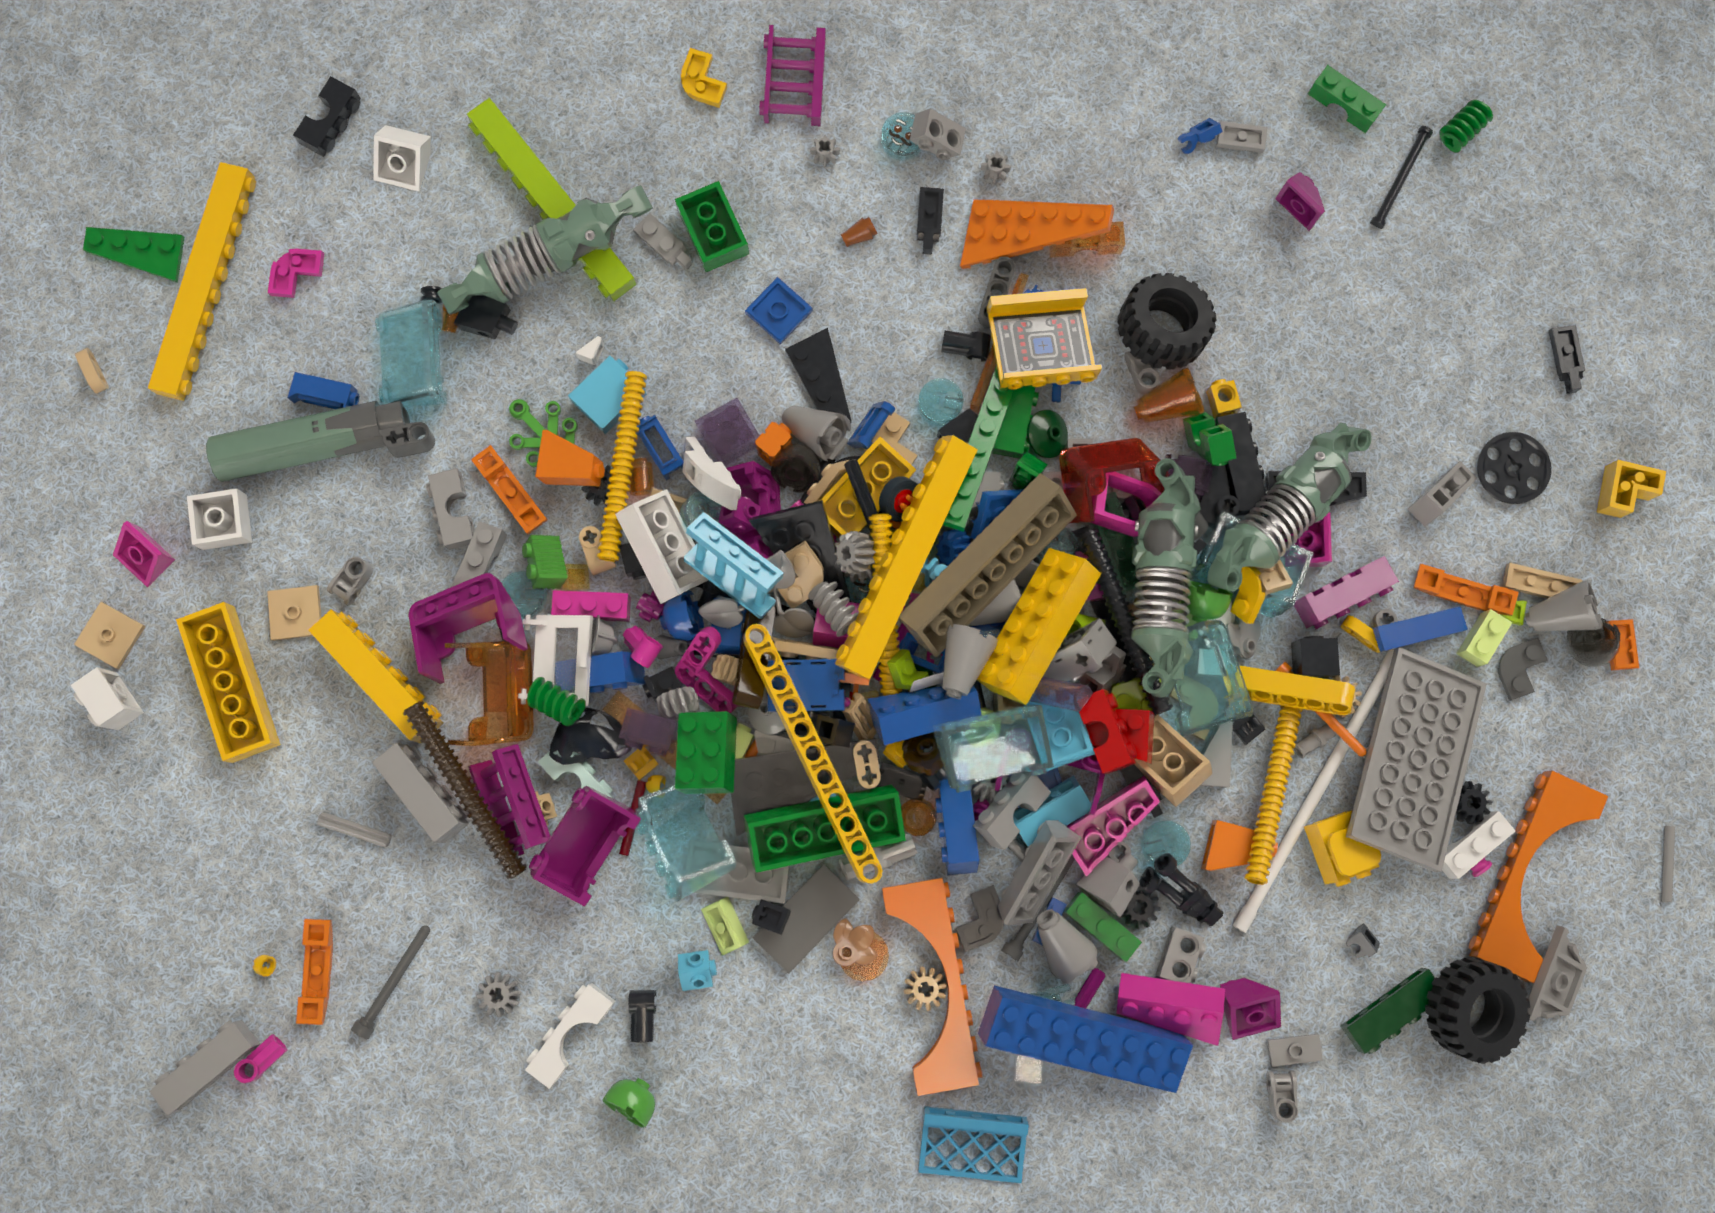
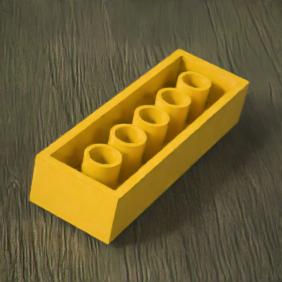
M1049 548L998 635L997 646L977 681L996 694L1027 705L1101 573L1084 558Z
M222 602L176 619L222 761L234 763L280 746L281 744L235 606Z
M332 609L329 610L308 631L410 741L421 743V737L416 736V729L413 730L411 728L413 724L411 722L408 723L407 719L409 718L407 715L404 716L403 712L415 703L423 701L425 695L416 686L413 687L406 683L409 678L399 668L396 669L390 665L392 660L384 651H379L376 647H373L376 643L367 633L356 629L359 624L350 615L347 616L342 611L338 613ZM424 702L423 707L428 708L429 711L427 713L433 716L432 721L437 722L436 727L438 729L443 724L440 719L442 716L441 712L434 705Z

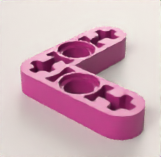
M708 626L695 636L677 664L675 674L684 685L693 687L697 696L716 712L728 711L732 713L737 708V705L732 703L733 692L704 669L721 643V635L717 629ZM709 637V644L706 646L703 643ZM694 650L702 655V660L695 657ZM702 682L710 686L711 692L703 688Z

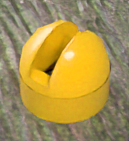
M663 775L650 776L647 779L648 782H646V789L651 794L662 796L666 777ZM661 783H663V784H664V788H661V789H660V785H661Z
M259 955L253 961L254 972L264 977L270 976L276 968L275 958L269 955Z

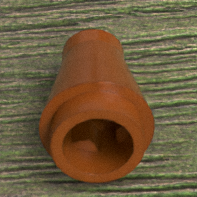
M862 217L840 235L846 247L871 240L878 233L870 217L865 219Z

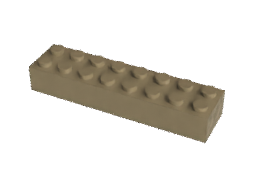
M1040 473L900 614L899 619L912 636L932 655L937 657L946 648L949 625L952 627L953 624L968 626L1077 516L1061 486Z

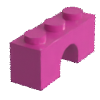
M553 590L551 615H591L593 618L600 615V619L605 621L630 622L631 597L628 593Z

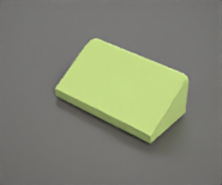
M725 897L701 909L722 956L749 943L729 897Z

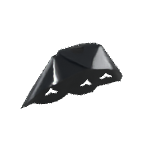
M585 707L583 711L585 712L584 716L579 718L574 724L565 726L561 722L558 723L550 744L549 756L562 765L580 763L590 757L619 759L632 750L633 744L630 735L618 720L601 710ZM597 712L601 713L613 730L604 726L590 724L592 716L598 714ZM618 744L626 746L621 747L619 751H616L618 748ZM603 748H605V749L608 750L609 752H606V751H604V752H599V751L602 750ZM558 751L561 757L558 754H554V752ZM573 752L580 753V755H574L573 757H570L573 754Z

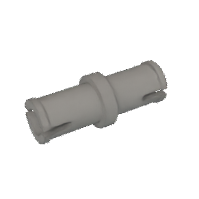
M1325 724L1319 729L1311 730L1310 735L1295 743L1294 750L1299 757L1304 758L1316 748L1326 746V742L1337 734Z

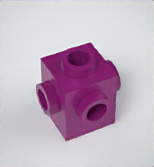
M741 496L738 499L737 510H730L721 506L718 522L730 528L736 534H745L756 529L753 528L749 519L759 516L761 506L752 502L750 498Z

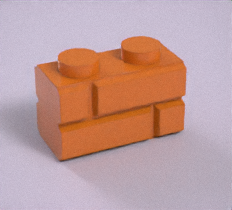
M771 422L765 429V433H762L755 440L758 456L771 467L776 468L783 460L782 456L786 457L792 450L791 440L793 438L790 435L792 431L783 423L778 425L776 422Z

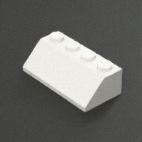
M667 489L635 502L615 514L660 604L708 581L707 578L683 560L684 556L695 544L692 538L686 534L687 528Z

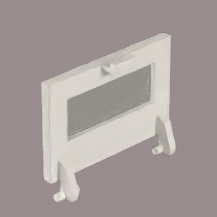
M526 615L522 622L525 625V630H530V625H536L533 682L538 677H544L545 682H553V687L559 685L562 690H568L570 695L576 694L578 700L580 698L585 699L586 706H588L593 616L536 615V620L531 619V615ZM522 689L521 693H518L521 704H526L527 689Z

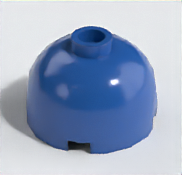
M690 590L666 601L663 607V615L660 616L662 628L667 630L675 639L693 641L700 632V629L704 628L703 617L698 612V601H692L690 596L694 594Z

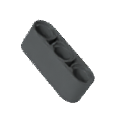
M1000 257L994 264L978 315L979 323L985 328H990L989 319L984 316V313L987 312L986 307L990 297L994 296L991 291L997 289L1003 295H1008L1016 267L1015 262L1009 257ZM1006 268L1009 270V273L1006 275L1001 274L998 269Z

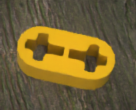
M1347 615L1340 626L1341 629L1372 651L1380 653L1373 629L1359 619Z

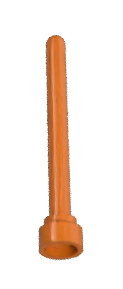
M1286 661L1275 670L1294 674L1291 671L1293 668ZM1314 711L1358 756L1364 757L1367 754L1366 748L1332 714Z

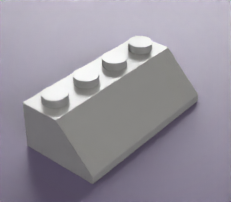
M1046 820L1040 825L1037 830L1038 835L1033 844L1027 848L1022 864L1013 873V880L1002 892V899L998 909L1004 924L1017 925L1034 922L1081 837L1059 820Z

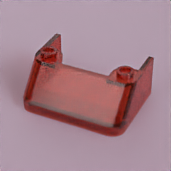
M1140 438L1064 449L1059 457L1063 490L1077 514L1070 523L1095 521L1092 496L1099 495L1105 490L1107 484L1105 473L1139 468L1141 481L1153 485L1162 494L1165 488L1155 474V467L1161 459Z

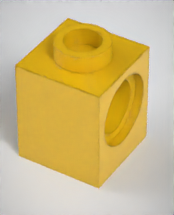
M1220 379L1211 383L1206 393L1213 418L1238 413L1242 406L1235 381L1226 382V379ZM1218 393L1225 394L1228 402L1221 401L1218 398Z

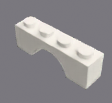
M593 983L588 984L587 987L582 985L574 995L576 1002L571 1008L567 1006L558 1017L561 1021L556 1029L551 1027L542 1039L545 1044L540 1050L535 1049L526 1060L529 1065L525 1071L549 1089L555 1085L569 1066L563 1051L564 1039L568 1031L579 1023L599 1024L616 1002Z

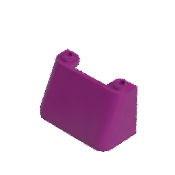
M754 461L726 468L730 471L736 484L740 486L741 496L748 497L752 502L761 506L759 515L781 510L779 481L772 471ZM707 497L715 503V521L718 522L722 505ZM722 525L765 559L774 555L770 548L765 545L756 529L745 534H736L730 528Z
M589 786L578 788L573 794L572 804L540 854H536L530 861L529 868L531 869L530 874L532 878L586 907L592 897L587 891L590 884L594 885L596 883L594 877L620 836H626L627 832L625 829L630 827L635 830L641 818L632 808Z

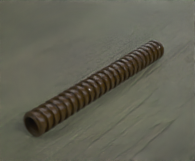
M419 701L405 709L403 715L408 716L409 719L407 721L413 724L411 728L413 730L416 729V736L421 737L420 742L425 743V750L430 751L429 756L434 757V764L437 763L439 765L437 769L439 771L442 770V777H446V783L451 784L452 787L450 789L456 792L454 796L456 798L459 797V804L465 806L463 810L468 811V818H472V824L477 825V832L480 831L482 833L480 837L485 838V845H489V851L494 852L493 857L499 860L497 864L502 865V871L507 873L506 878L512 879L524 872L527 865L522 864V857L517 856L519 852L517 850L514 851V844H510V838L505 837V830L500 829L502 825L500 823L497 824V817H493V811L488 810V803L483 802L485 798L483 796L480 797V791L474 788L476 784L471 783V776H467V770L462 769V762L459 763L457 761L459 757L454 756V749L450 750V743L445 742V735L442 736L440 734L442 730L440 728L437 729V722L432 721L433 716L428 715V708L423 707L424 702Z

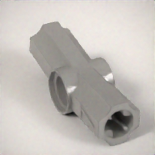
M910 833L905 835L906 841L873 848L882 869L892 866L894 862L918 854ZM844 857L839 860L840 868L846 881L855 878V872L848 858ZM867 864L863 869V874L871 871L872 873L875 872L874 867L871 864Z

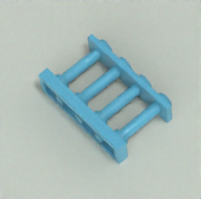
M703 512L687 527L686 534L698 543L684 556L683 560L759 619L763 618L776 603V600L767 593L783 578L784 572Z

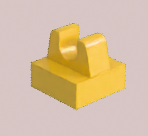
M644 745L624 760V763L639 780L659 765Z

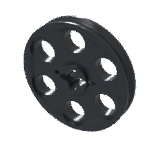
M1520 432L1502 433L1489 440L1483 447L1477 462V473L1483 488L1493 498L1508 504H1521L1535 499L1546 489L1551 478V461L1545 448L1533 437ZM1511 439H1516L1520 442V451H1513L1511 449ZM1492 447L1498 450L1499 458L1497 460L1489 458L1487 454L1489 448ZM1531 454H1536L1540 457L1541 464L1539 466H1534L1530 463L1529 457ZM1511 463L1513 466L1517 465L1519 468L1518 470H1516V474L1514 471L1510 472L1508 470V467L1511 466ZM1486 471H1492L1496 474L1497 480L1495 483L1486 481ZM1529 477H1533L1538 481V488L1536 490L1528 487L1527 480ZM1506 486H1512L1515 488V498H1509L1506 496Z

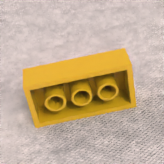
M879 437L857 460L878 513L880 512V493L884 486L896 477H907L910 479L916 472V469L882 437ZM846 472L821 499L825 506L831 531L838 538L841 535L850 533V531L861 532L867 526Z

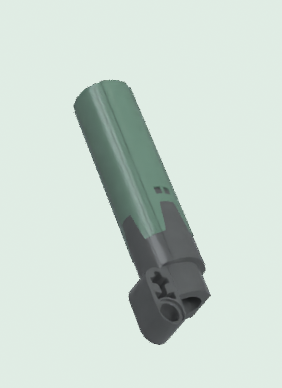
M371 401L210 436L206 443V454L214 476L219 481L225 482L381 447H387L394 457L401 458L430 451L434 448L436 440L425 423H410L408 412L401 401L380 405L377 401ZM421 435H425L422 439L417 440Z

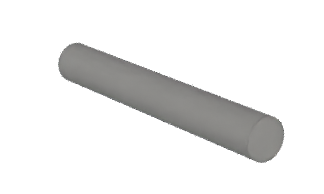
M1664 826L1661 901L1672 902L1675 826Z

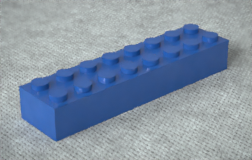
M996 985L993 987L978 1031V1035L985 1047L1177 1093L1193 1048V1044L1184 1035Z

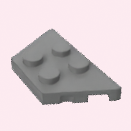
M1556 926L1535 983H1533V988L1528 998L1530 1001L1528 1013L1530 1014L1531 1021H1534L1537 1017L1547 1019L1553 1018L1556 1015H1570L1586 973L1587 966L1579 956L1577 946L1569 942L1567 938L1569 931L1565 927Z

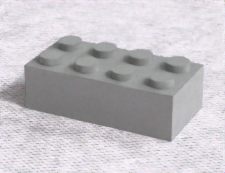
M395 743L372 761L373 765L434 843H446L469 825L466 820L468 814L460 805L456 806L450 800L453 797L452 793L446 786H440L436 782L437 774L429 765L425 767L421 763L422 755L414 746L410 747L407 744Z

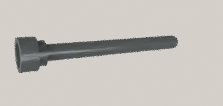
M1073 855L1069 858L1034 922L1023 924L1014 940L1011 939L1009 943L1006 942L1001 949L1002 952L1010 955L1014 960L1019 961L1023 955L1022 950L1024 947L1022 945L1036 924L1037 917L1044 911L1075 861Z
M424 925L420 928L365 1017L362 1016L360 1020L355 1021L351 1031L358 1036L369 1039L374 1032V1020L429 935V926Z

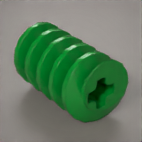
M1480 100L1469 101L1459 113L1455 114L1453 119H1450L1440 129L1441 141L1451 152L1459 153L1462 147L1468 144V141H1471L1476 134L1480 133L1481 128H1485L1488 122L1493 120L1492 110Z
M544 677L535 679L527 695L529 707L537 709L538 712L552 717L555 721L561 722L565 726L574 724L580 718L586 706L585 699L580 698L578 700L576 694L570 695L568 690H562L559 685L553 687V682H545Z

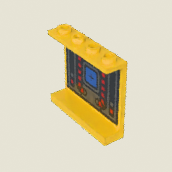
M1086 288L990 297L986 308L1001 388L1008 387L1014 390L1029 385L1042 387L1050 383L1066 385L1072 381L1089 383L1097 379L1102 366L1101 364L1095 365L1084 310V304L1088 298Z

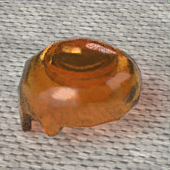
M912 798L901 805L903 825L906 832L913 836H924L934 829L937 822V812L931 802L924 798ZM914 814H915L916 823H915L914 820H913V815H914Z

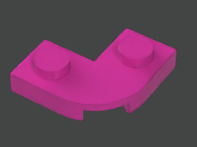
M289 249V252L281 256L277 262L273 261L268 294L276 297L295 298L298 275L322 277L325 255L323 251Z

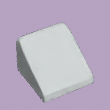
M597 336L576 352L578 359L592 365H597L605 346L602 338Z

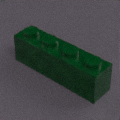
M1421 967L1340 1025L1358 1052L1363 1054L1376 1052L1381 1047L1380 1043L1385 1039L1395 1038L1402 1032L1401 1028L1406 1024H1414L1422 1018L1421 1014L1425 1011V1005H1428L1429 1001L1426 997L1428 991H1431L1433 988L1431 983L1435 978L1429 969Z

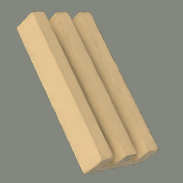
M854 693L853 698L855 700H850L849 708H845V711L842 712L847 721L855 723L853 731L859 740L872 739L876 734V730L872 723L869 705L862 694Z

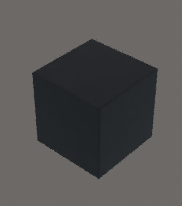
M1306 636L1291 643L1294 674L1323 679H1332L1340 676L1338 638Z

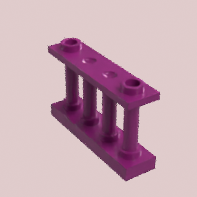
M769 25V34H764V49H768L764 101L760 100L759 115L764 116V123L769 124V115L774 113L807 115V118H811V126H821L826 28L816 27V37L811 36V39L775 37L774 25ZM774 47L811 49V51H815V59H810V61L773 59ZM772 69L809 71V73H814L813 81H809V83L772 81ZM771 91L808 93L809 96H812V103H807V105L771 104Z
M515 744L493 751L492 755L495 763L491 759L470 765L468 768L473 783L476 784L475 789L480 791V797L483 796L485 798L483 802L488 803L489 806L487 808L493 811L492 816L497 817L496 822L502 825L500 829L505 830V837L510 838L509 843L514 844V851L517 850L519 852L517 856L525 854L522 848L523 844L525 850L545 844L550 838V833L519 745ZM498 772H499V775H500V778H501L503 787H501V785H500V782H499V779H498V776H497V773H498ZM506 796H507V798H508V801H509V804H510V807H511V811H510L509 808H508V805H507V802H506V799H505ZM514 820L516 821L520 835H518L517 830L513 822Z

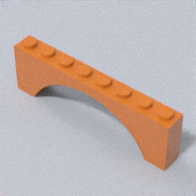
M1544 771L1535 779L1534 787L1536 790L1533 797H1529L1525 804V810H1527L1524 820L1521 819L1516 826L1517 838L1515 842L1509 845L1506 851L1508 860L1506 865L1501 866L1497 873L1498 885L1496 889H1492L1489 893V907L1487 912L1481 914L1478 925L1481 926L1479 932L1472 937L1469 943V949H1471L1469 956L1506 967L1521 980L1535 983L1543 958L1532 944L1522 917L1521 888L1526 869L1537 849L1552 834L1579 821L1600 819L1608 799L1607 795L1555 771Z
M936 878L882 888L886 914L906 921L924 935L936 951L947 981V1013L940 1035L930 1051L912 1067L917 1096L979 1085L978 1078H982L980 1062H975L973 1054L978 1049L975 1036H970L969 1026L973 1025L971 1011L966 1010L964 1000H968L966 984L961 985L960 974H964L962 959H957L955 949L959 948L957 933H952L951 923H955L953 908H948L946 898L950 897L948 882L943 883V878Z

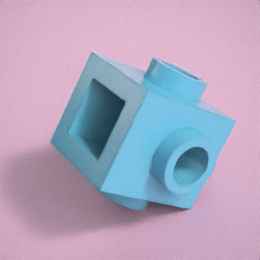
M708 950L678 954V974L682 991L713 987V976L717 975L715 960H710Z

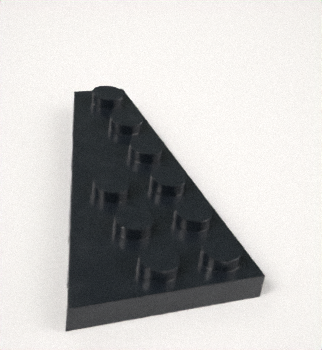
M823 500L749 519L753 528H756L763 542L770 548L773 554L780 550L786 553L806 541L822 563L824 569L823 582L829 584L837 582L838 586L834 591L842 589L844 593L840 599L848 597L850 599L849 602H852L844 573L841 571V566L836 564L838 558L834 553L837 552ZM806 600L810 609L816 614L817 608L813 605V600Z
M866 739L875 746L878 764H880L877 739ZM858 741L850 742L849 748L836 745L824 746L841 783L857 776L853 758V747ZM861 745V750L857 751L858 755L863 756L864 763L868 762L867 754L871 752V748L868 749L865 745ZM814 747L807 748L806 757L811 761L817 760V749ZM796 750L735 759L734 793H731L737 836L746 831L743 815L804 803L817 796ZM865 766V771L870 769L869 766ZM820 770L817 774V779L819 783L826 785L829 782L830 776L825 770Z

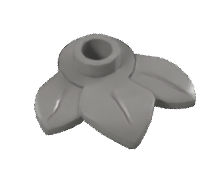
M1240 619L1238 625L1226 624L1228 639L1234 647L1235 653L1242 658H1251L1256 651V643L1260 638V622L1254 621V624H1246Z

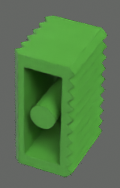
M530 535L526 543L523 544L522 555L524 558H527L528 562L526 576L527 579H531L533 589H560L567 580L568 575L562 553V545L560 544V536Z

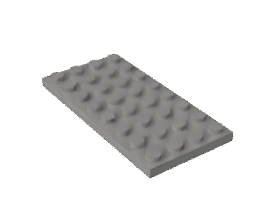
M1400 647L1394 649L1346 837L1431 871L1442 872L1487 683Z

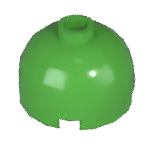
M1191 581L1192 585L1188 587L1191 594L1187 597L1190 600V604L1186 607L1190 611L1189 614L1193 615L1192 620L1207 623L1208 619L1215 620L1222 617L1231 603L1233 593L1225 589L1213 588L1207 583Z
M637 1078L636 1081L630 1079L619 1080L611 1086L602 1100L614 1112L617 1110L627 1117L628 1121L641 1128H646L651 1120L656 1103L653 1094L648 1090L650 1085L640 1078Z

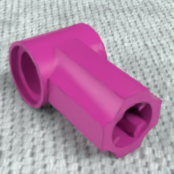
M636 625L632 628H627L623 633L624 643L632 652L631 658L640 665L649 668L663 646Z
M271 1034L250 1055L237 1063L234 1069L235 1078L242 1083H249L260 1079L263 1073L284 1055L288 1049L277 1036ZM248 1063L254 1067L252 1077H248L245 1073V1066Z

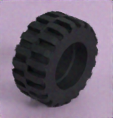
M1161 273L1152 274L1151 277L1147 276L1134 285L1120 309L1117 323L1119 325V335L1123 337L1122 342L1126 348L1129 347L1131 349L1130 353L1134 357L1138 356L1142 359L1141 362L1146 365L1150 363L1154 368L1161 369L1165 367L1166 370L1175 369L1176 366L1178 368L1185 367L1198 358L1215 332V322L1217 319L1216 313L1213 311L1212 301L1207 299L1208 294L1204 289L1201 291L1198 288V284L1194 281L1192 283L1187 281V277L1182 275L1176 277L1174 273H1165L1164 276ZM1150 311H1163L1172 315L1181 324L1184 332H1171L1160 327L1153 320Z
M1465 957L1450 963V967H1444L1439 972L1441 974L1439 978H1434L1431 983L1433 988L1431 991H1428L1426 997L1429 999L1428 1005H1425V1013L1429 1017L1426 1018L1428 1028L1432 1029L1430 1032L1434 1040L1438 1041L1442 1048L1472 1062L1475 1061L1482 1064L1496 1062L1500 1060V1056L1504 1058L1512 1053L1511 1049L1517 1048L1521 1043L1519 1041L1520 1037L1525 1036L1527 1031L1525 1029L1526 1022L1530 1020V1014L1528 1013L1530 1001L1526 998L1528 993L1525 986L1522 985L1521 979L1512 973L1510 969L1480 958ZM1484 992L1485 1005L1483 1013L1478 1022L1471 1027L1470 1014L1473 1004Z

